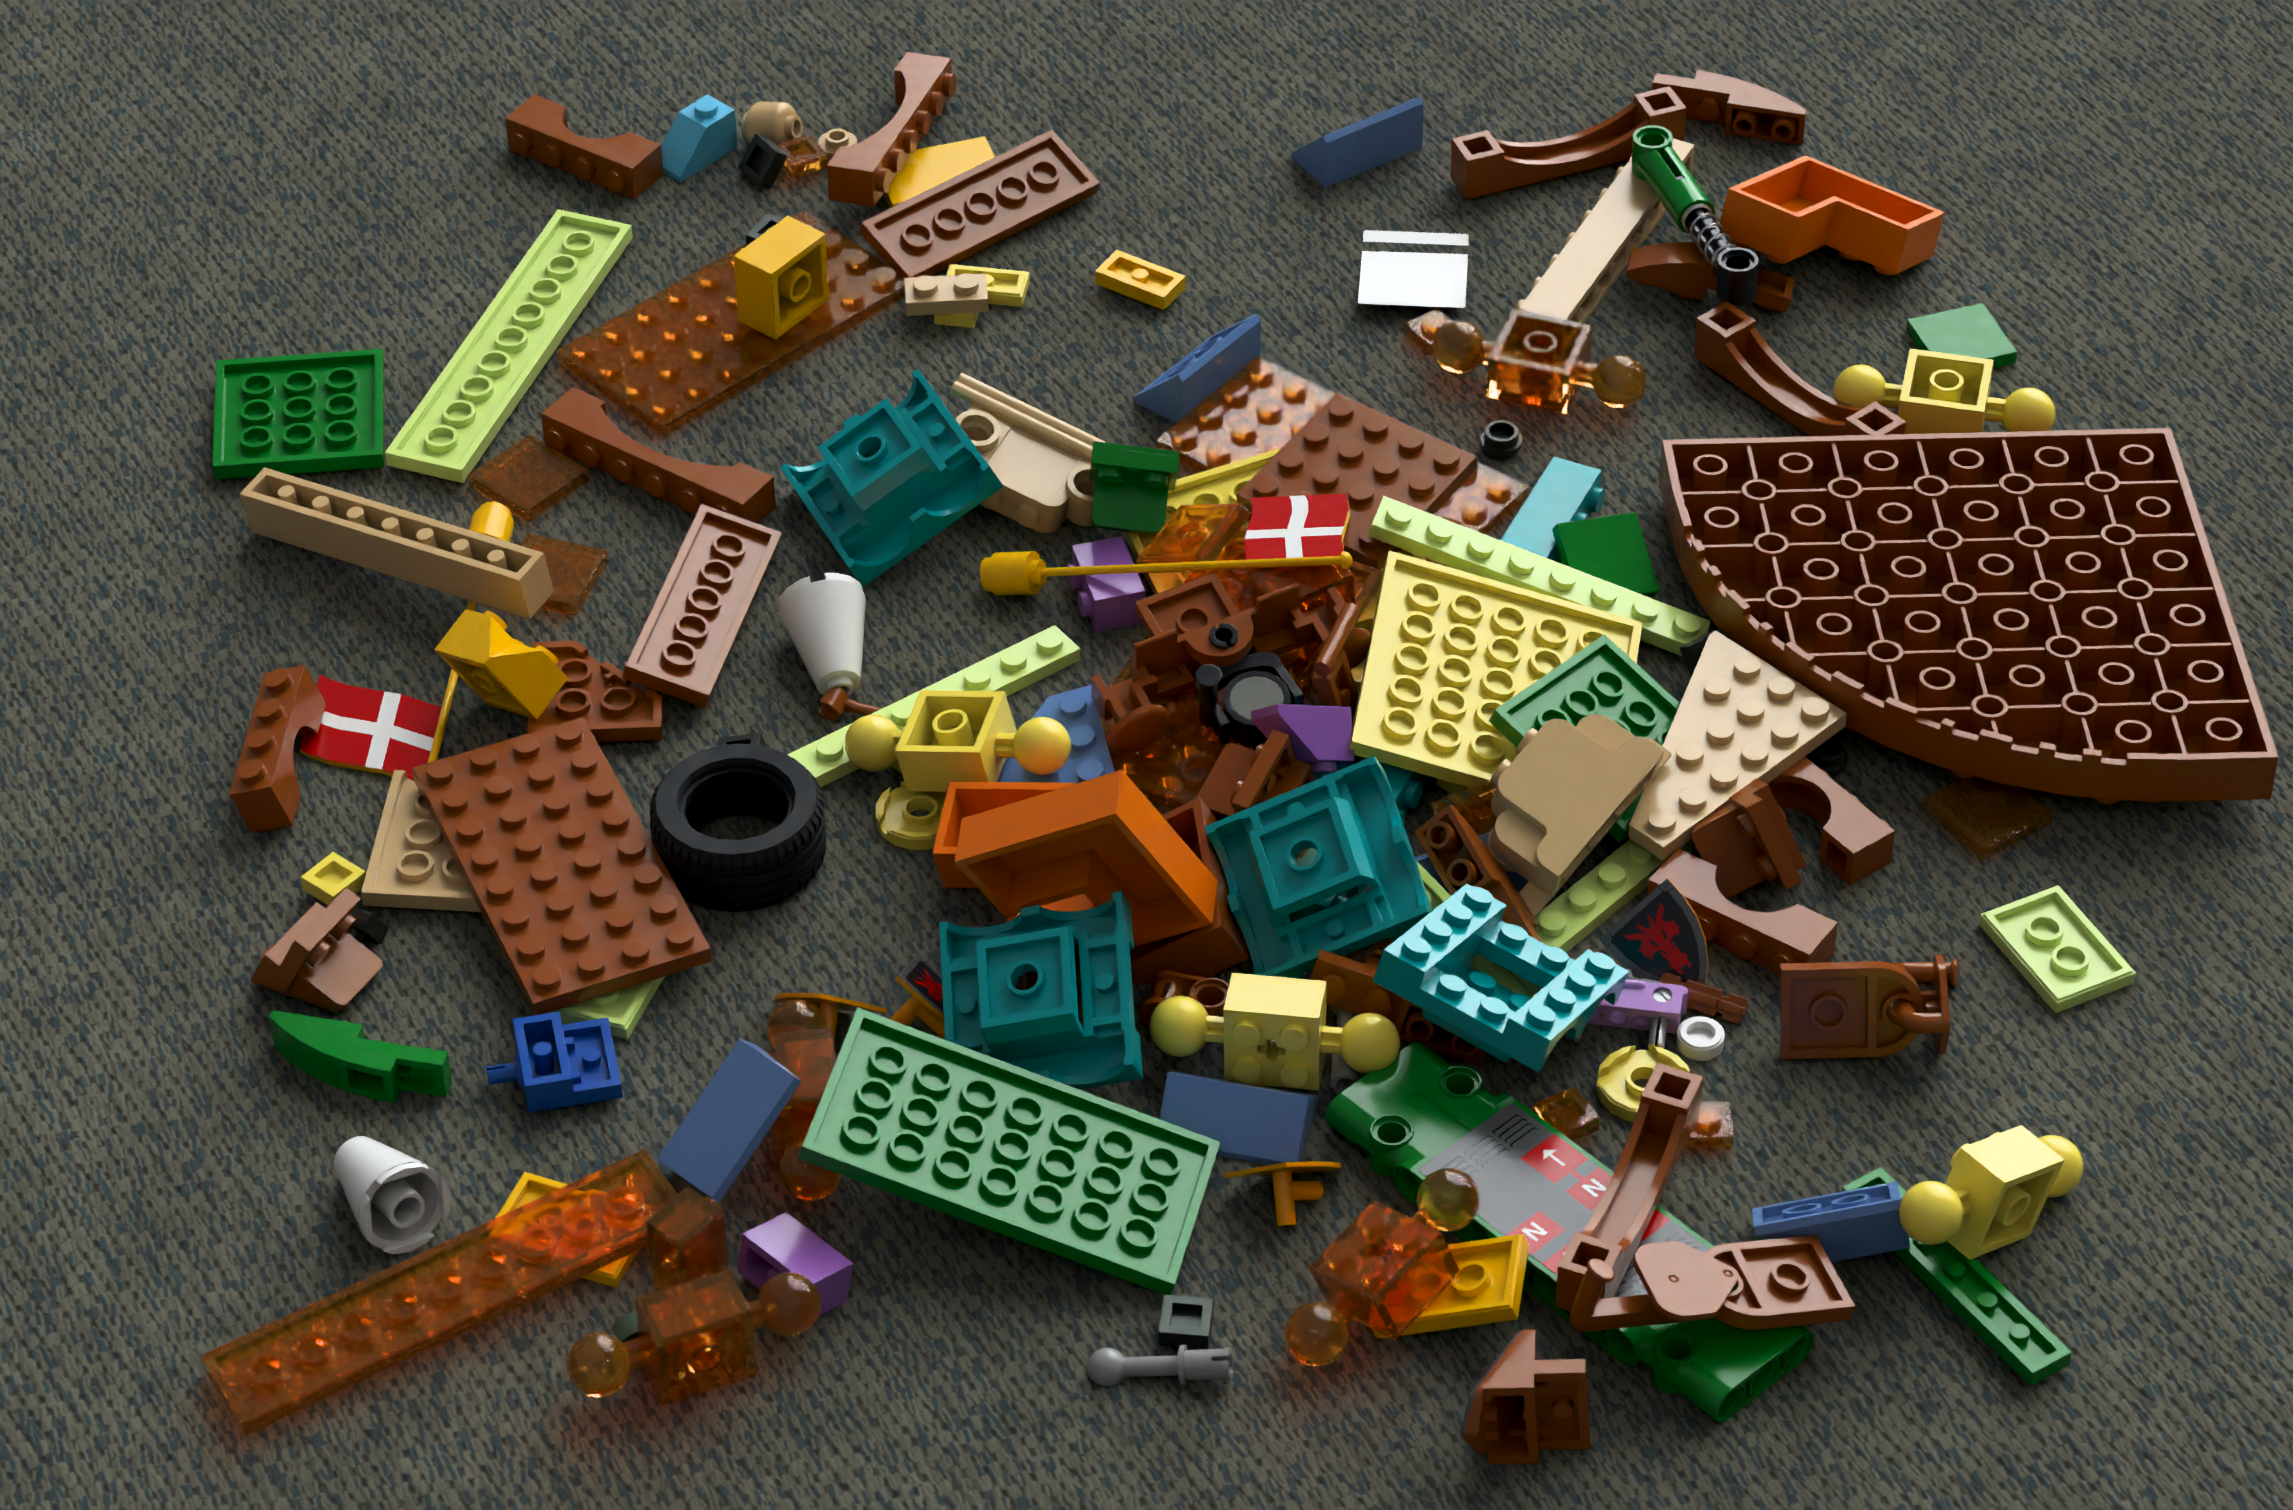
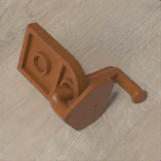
M1934 955L1933 962L1888 963L1865 961L1780 964L1781 1059L1883 1057L1901 1051L1918 1034H1933L1937 1054L1945 1055L1950 1034L1947 983H1950L1952 987H1956L1960 975L1958 959H1953L1952 962H1944L1942 955ZM1917 983H1932V991H1920Z

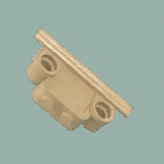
M961 373L957 381L952 385L950 393L972 403L968 411L958 415L956 421L1004 486L980 504L987 509H992L1017 521L1024 527L1031 528L1040 533L1056 531L1066 518L1080 526H1093L1091 514L1095 481H1089L1093 441H1105Z
M1600 714L1585 716L1578 722L1576 727L1563 719H1551L1539 731L1531 728L1519 743L1517 751L1520 753L1512 762L1505 759L1493 773L1490 781L1496 785L1491 800V809L1497 819L1494 828L1489 833L1486 846L1504 871L1517 872L1529 881L1519 894L1534 918L1543 910L1671 757L1672 753L1652 738L1636 737L1609 717Z

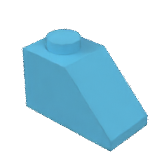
M707 94L679 111L661 145L663 172L677 181L683 182L737 148L735 110Z

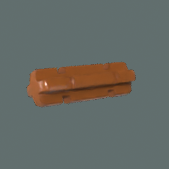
M1664 973L1659 980L1661 983L1682 985L1688 989L1687 1009L1712 1017L1721 1014L1722 1020L1734 1024H1740L1747 1013L1748 1000L1745 997L1729 993L1727 997L1724 996L1723 990L1689 979L1686 983H1683L1682 977L1671 973Z

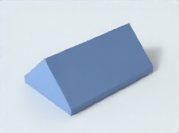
M1419 96L1324 135L1290 153L1295 162L1326 188L1422 148L1424 108L1422 98Z
M1254 314L1210 336L1135 395L1133 400L1135 403L1182 427L1260 366V318L1257 314Z
M739 1038L657 1160L719 1203L802 1081L763 1049Z
M1167 1072L1160 1120L1219 1141L1220 1145L1217 1156L1267 1165L1300 1162L1319 1096L1185 1072Z
M1898 1182L1752 1208L1756 1241L1816 1235L1831 1262L1911 1248L1909 1236L1904 1231L1899 1219L1901 1195Z

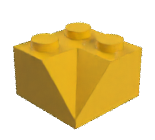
M786 216L734 255L738 321L775 340L829 300L825 233L790 216Z
M465 609L434 650L486 704L538 719L568 679L557 666L558 658L543 646L538 645L536 648H532L517 639L511 638L505 631L507 624L493 612L486 611L483 614Z

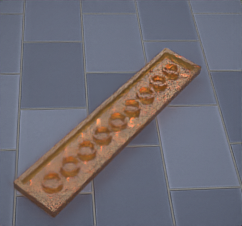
M643 1149L200 1356L202 1366L246 1436L691 1226V1212L646 1150Z

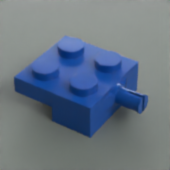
M560 1011L512 1019L516 1044L514 1062L486 1066L489 1086L513 1081L518 1082V1085L525 1094L528 1113L623 1098L622 1084L608 1017L563 1025Z

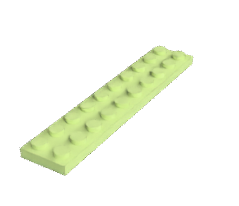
M558 209L385 451L386 465L464 483L632 240V225Z

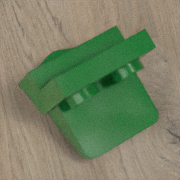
M1093 441L1089 481H1095L1091 514L1092 525L1097 528L1128 533L1160 534L1165 524L1168 490H1175L1180 458L1179 451Z

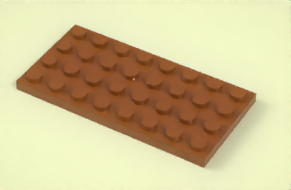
M584 717L412 768L414 782L534 1015L549 1013L712 962L711 948Z

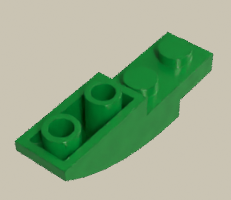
M272 1010L269 1016L274 1049L305 1073L346 1092L370 1099L395 1103L401 1090L447 1097L452 1085L449 1057L446 1051L365 1039L363 1024L343 1020H332Z

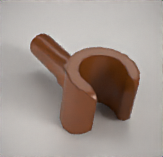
M832 687L826 691L820 700L822 705L818 713L822 718L837 721L843 711L870 715L882 708L851 700L845 690L840 687Z

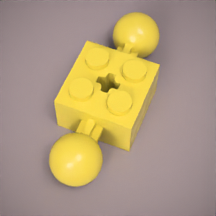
M1911 348L1903 385L1886 383L1882 374L1875 368L1860 364L1843 370L1837 377L1833 388L1834 399L1849 405L1866 407L1876 401L1884 407L1898 408V417L1906 421L1905 434L1983 432L1985 421L2003 423L2007 432L2050 431L2056 416L2055 407L2050 397L2036 388L2018 389L2006 399L1989 397L1994 363L1992 359Z
M920 690L903 731H899L895 723L887 717L876 714L865 715L854 721L849 727L845 736V750L855 766L869 772L885 770L898 760L908 791L947 792L949 782H997L1006 758H1016L1020 766L1030 773L1036 775L1052 774L1062 768L1067 762L1071 752V740L1064 726L1048 717L1032 718L1022 724L1017 730L1005 691Z
M1232 973L1223 1009V1017L1209 1016L1206 1009L1193 998L1173 996L1162 1001L1155 1008L1150 1019L1152 1039L1163 1052L1176 1057H1184L1199 1051L1206 1042L1224 1043V1079L1253 1085L1319 1091L1326 1053L1341 1054L1349 1067L1357 1072L1368 1074L1372 1070H1379L1392 1064L1400 1050V1037L1396 1027L1389 1019L1377 1013L1359 1014L1350 1019L1343 1028L1326 1026L1327 981Z
M2022 1125L2002 1133L1996 1132L1986 1139L1972 1144H1964L1955 1152L1950 1161L1952 1169L1945 1184L1937 1181H1924L1912 1186L1904 1194L1900 1203V1223L1904 1231L1913 1240L1926 1245H1937L1947 1241L1971 1260L2029 1236L2047 1197L2052 1198L2066 1195L2078 1185L2083 1174L2082 1156L2077 1147L2068 1139L2057 1135H2046L2037 1138Z

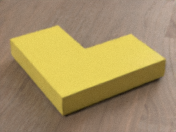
M955 264L949 265L946 276L964 273L986 274L988 304L1023 306L1030 282L1029 272ZM979 312L934 315V324L974 328Z

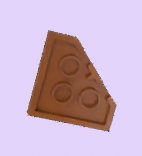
M577 641L531 642L532 648L540 645L551 651L559 660L558 668L568 679L538 719L527 718V734L584 717L597 742L663 740L662 696L650 688L647 691H643L632 684L631 681L623 679L622 670L608 661L601 664L588 655V648Z

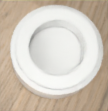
M1702 1016L1691 1017L1679 1025L1676 1045L1678 1050L1687 1058L1698 1061L1710 1060L1722 1052L1725 1032L1723 1027L1711 1018Z

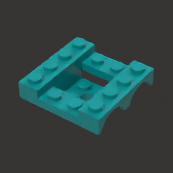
M919 369L911 373L913 376L911 389L897 407L894 408L888 398H885L862 416L854 414L842 423L844 429L817 447L824 457L823 460L803 467L791 466L788 463L780 467L848 568L863 587L1004 487Z
M1375 756L1205 826L1206 833L1214 846L1229 888L1227 899L1247 943L1255 974L1253 975L1308 979L1306 971L1314 968L1320 949L1339 956H1345L1388 937L1394 942L1433 911L1386 772ZM1308 848L1317 849V856L1312 863L1306 866L1296 865V859L1300 852ZM1365 882L1371 889L1290 923L1288 914Z
M1466 883L1384 949L1373 982L1421 1007L1423 1018L1503 1062L1513 1058L1539 1072L1557 1042L1566 1032V1036L1575 1040L1582 1034L1587 1022L1603 999L1612 1005L1618 1001L1629 971L1615 964V961L1608 955L1593 952L1589 949L1576 960H1573L1562 949L1548 946L1529 936L1523 928L1501 921L1507 905L1493 898L1492 894L1487 890ZM1475 952L1542 989L1531 998L1524 994L1515 993L1500 985L1487 973L1471 969L1470 966Z
M1122 891L1112 892V897L1106 903L1082 911H1053L1042 908L1040 905L1021 908V913L1016 918L995 926L964 927L952 924L949 921L939 922L945 1040L1079 1090L1143 1079L1140 1034L1135 1028L1130 959V950L1134 949L1132 909ZM1075 957H1079L1084 1028L1078 1019ZM1026 972L1038 973V980L1033 987L1027 990L1016 989V982L1022 974Z

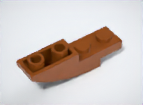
M1697 70L1694 79L1655 73L1652 90L1670 86L1687 108L1686 118L1725 124V134L1803 145L1807 110L1776 92L1737 78Z
M1670 242L1632 249L1625 277L1633 279L1644 286H1655L1674 292L1677 296L1687 299L1694 298L1703 301L1707 289L1716 291V278L1713 275L1712 266L1698 249L1697 243ZM1753 251L1755 254H1757L1758 259L1760 260L1761 253ZM1758 267V291L1756 298L1752 302L1767 310L1776 309L1786 313L1791 300L1795 278Z
M1449 804L1414 831L1450 895H1453L1466 883L1487 890L1492 894L1493 898L1507 905L1501 921L1523 928L1529 936L1542 942L1535 930L1539 924L1518 890L1484 842L1454 806Z
M1320 949L1309 980L1327 981V1005L1357 1015L1362 1013L1380 1014L1394 1024L1401 1040L1410 1043L1421 1042L1431 1050L1482 1066L1487 1052L1423 1018L1421 1007L1373 982L1380 959L1367 955L1366 961L1363 964Z

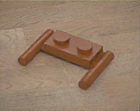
M1346 603L1313 665L1312 688L1318 694L1321 706L1351 707L1353 725L1358 692L1345 650L1342 648L1360 614V608L1354 603ZM1354 755V760H1355V761H1353V762H1356V761L1358 760L1359 756Z

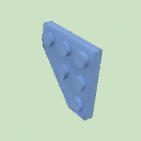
M1091 685L1049 696L1032 717L1052 718L1061 723L1067 730L1071 740V752L1064 766L1052 774L1036 775L1021 767L1016 758H1006L997 782L1080 783L1115 772L1100 714L1091 698Z

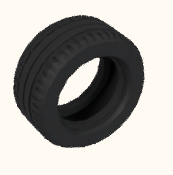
M750 744L722 745L702 750L679 762L662 778L654 790L649 809L652 843L682 897L694 904L713 910L731 912L766 908L794 896L815 877L817 871L822 866L826 853V828L821 787L809 770L796 759L779 750ZM733 815H756L780 824L763 835L743 840L716 839L697 832L698 829L713 820Z

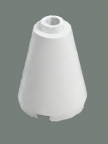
M824 573L825 580L811 582L810 576L802 578L787 587L779 597L780 618L817 690L824 695L828 689L840 687L850 695L859 687L861 682L866 597L859 581L851 576L839 573Z
M366 1136L353 1137L343 1143L338 1149L334 1158V1168L358 1226L369 1243L381 1248L386 1253L400 1254L411 1252L427 1244L435 1236L431 1231L436 1227L440 1219L445 1223L450 1213L452 1198L448 1182L437 1169Z

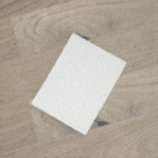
M1365 230L1363 232V241L1468 246L1469 235ZM1362 251L1358 304L1465 308L1468 254Z

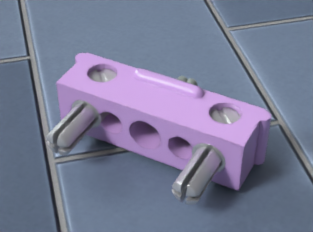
M1626 969L1629 973L1618 1001L1612 1005L1603 999L1587 1023L1650 1031L1648 1048L1649 1045L1655 1046L1656 1034L1659 1032L1657 1047L1664 1048L1666 1033L1677 1034L1681 1015H1685L1687 1012L1688 989L1682 985L1665 984L1656 980L1635 978L1632 976V970ZM1566 1032V1033H1565V1038H1566L1568 1041L1571 1042V1041H1572V1038L1566 1036V1034H1567V1032ZM1582 1034L1579 1035V1036L1574 1040V1042L1580 1041V1040H1581V1037H1582Z

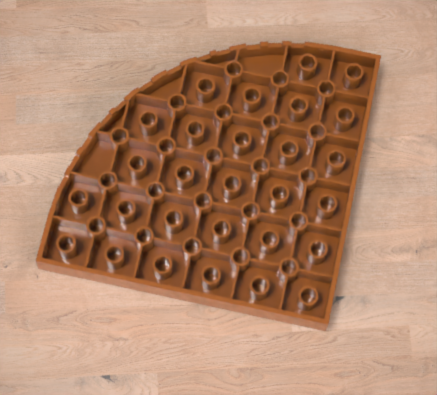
M2171 428L1662 440L1659 485L1667 525L1679 566L1697 601L1718 629H1723L1727 638L1846 712L1847 728L1896 751L1950 769L1955 776L1960 778H1972L1975 776L2001 784L2055 794L2091 797L2103 804H2115L2119 800L2159 803L2162 801L2203 802L2271 799L2278 754Z

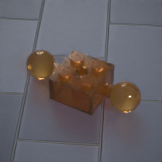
M1512 309L1496 343L1485 341L1482 332L1473 324L1465 321H1454L1446 324L1438 331L1433 342V353L1436 361L1443 369L1450 373L1465 374L1473 371L1480 364L1488 365L1486 397L1567 414L1580 385L1594 388L1597 397L1604 404L1613 408H1626L1635 404L1642 397L1646 388V375L1643 367L1629 356L1614 355L1606 358L1599 365L1591 364L1592 325Z
M795 999L779 1005L772 1012L767 1024L768 1040L776 1051L775 1053L768 1054L802 1081L778 1117L781 1116L782 1121H775L773 1123L775 1150H784L785 1152L780 1164V1175L786 1189L797 1198L815 1201L829 1196L838 1187L842 1178L841 1174L798 1159L836 1060L832 1028H828L823 1012L809 1001Z
M1442 1168L1430 1173L1419 1186L1417 1192V1207L1419 1211L1412 1218L1373 1201L1308 1267L1327 1304L1321 1302L1307 1303L1297 1308L1290 1315L1285 1326L1284 1338L1291 1355L1299 1362L1314 1367L1325 1366L1334 1362L1342 1355L1347 1346L1349 1336L1347 1322L1351 1318L1396 1340L1461 1273L1441 1232L1437 1230L1456 1231L1467 1226L1475 1218L1480 1206V1194L1474 1180L1465 1172L1454 1168Z
M731 1269L712 1275H705L696 1280L636 1298L639 1338L622 1343L615 1336L606 1333L586 1335L573 1345L568 1354L567 1374L571 1383L578 1391L590 1397L603 1398L618 1392L626 1384L631 1370L643 1366L661 1405H668L757 1376L753 1330L767 1327L775 1334L788 1337L797 1336L808 1331L815 1324L820 1314V1294L814 1283L804 1275L784 1272L770 1278L761 1288L758 1299L747 1303Z

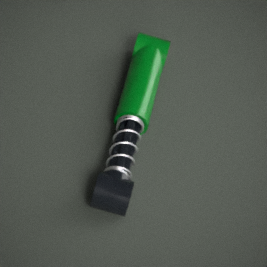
M1656 125L1638 128L1632 136L1633 174L1637 178L1648 182L1679 229L1684 233L1690 234L1691 239L1697 243L1698 249L1712 266L1713 275L1716 278L1717 297L1722 302L1727 301L1732 305H1745L1752 302L1756 298L1758 291L1759 259L1757 254L1749 249L1730 244V236L1723 233L1724 230L1721 224L1716 223L1713 204L1673 149L1672 133L1667 128Z

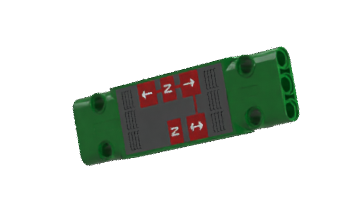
M1414 1042L1398 1053L1397 1058L1392 1064L1379 1070H1372L1333 1099L1326 1111V1124L1359 1149L1365 1148L1369 1151L1370 1167L1376 1173L1382 1176L1394 1177L1396 1186L1409 1201L1460 1240L1469 1242L1524 1234L1529 1244L1523 1288L1569 1322L1571 1311L1555 1307L1558 1265L1574 1232L1580 1233L1584 1229L1600 1203L1614 1173L1611 1169L1512 1096L1501 1092L1496 1096H1492L1482 1088L1481 1076L1476 1070L1467 1066H1452L1421 1042ZM1657 1205L1637 1249L1644 1244L1667 1241L1683 1242L1703 1253L1714 1246L1661 1206ZM1634 1256L1614 1297L1648 1294L1634 1268ZM1715 1317L1687 1322L1582 1332L1625 1365L1633 1366L1640 1360H1643L1652 1367V1381L1658 1389L1666 1393H1682L1684 1397L1718 1423L1730 1419L1797 1367L1809 1354L1814 1343V1334L1803 1325L1748 1330L1728 1325Z

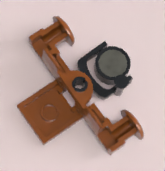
M1215 572L1136 601L1135 613L1149 638L1133 645L1132 678L1107 687L1100 674L1091 677V698L1104 721L1112 718L1115 721L1108 736L1110 746L1120 752L1130 753L1143 750L1154 744L1166 732L1170 717L1167 708L1161 705H1152V703L1194 688L1195 677L1197 680L1196 698L1199 701V722L1205 727H1212L1221 746L1229 743V735L1233 740L1243 745L1257 747L1261 743L1265 744L1267 738L1251 720V711L1276 704L1303 705L1302 691L1287 672L1278 656L1316 642L1319 647L1311 661L1312 666L1314 665L1345 604L1336 587L1327 589L1326 605L1303 614L1298 608V583L1256 598L1255 607L1238 612ZM1353 626L1342 648L1345 650L1350 669L1357 667L1366 658L1371 634L1364 628H1355ZM1226 687L1223 695V709L1221 710L1217 704V692Z

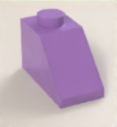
M1276 704L1251 711V720L1267 739L1273 729L1288 734L1295 759L1311 764L1315 775L1334 773L1337 771V765L1355 761L1354 751L1349 748L1353 734L1351 707Z

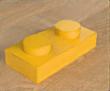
M1116 250L1095 270V284L1165 310L1186 289V276Z

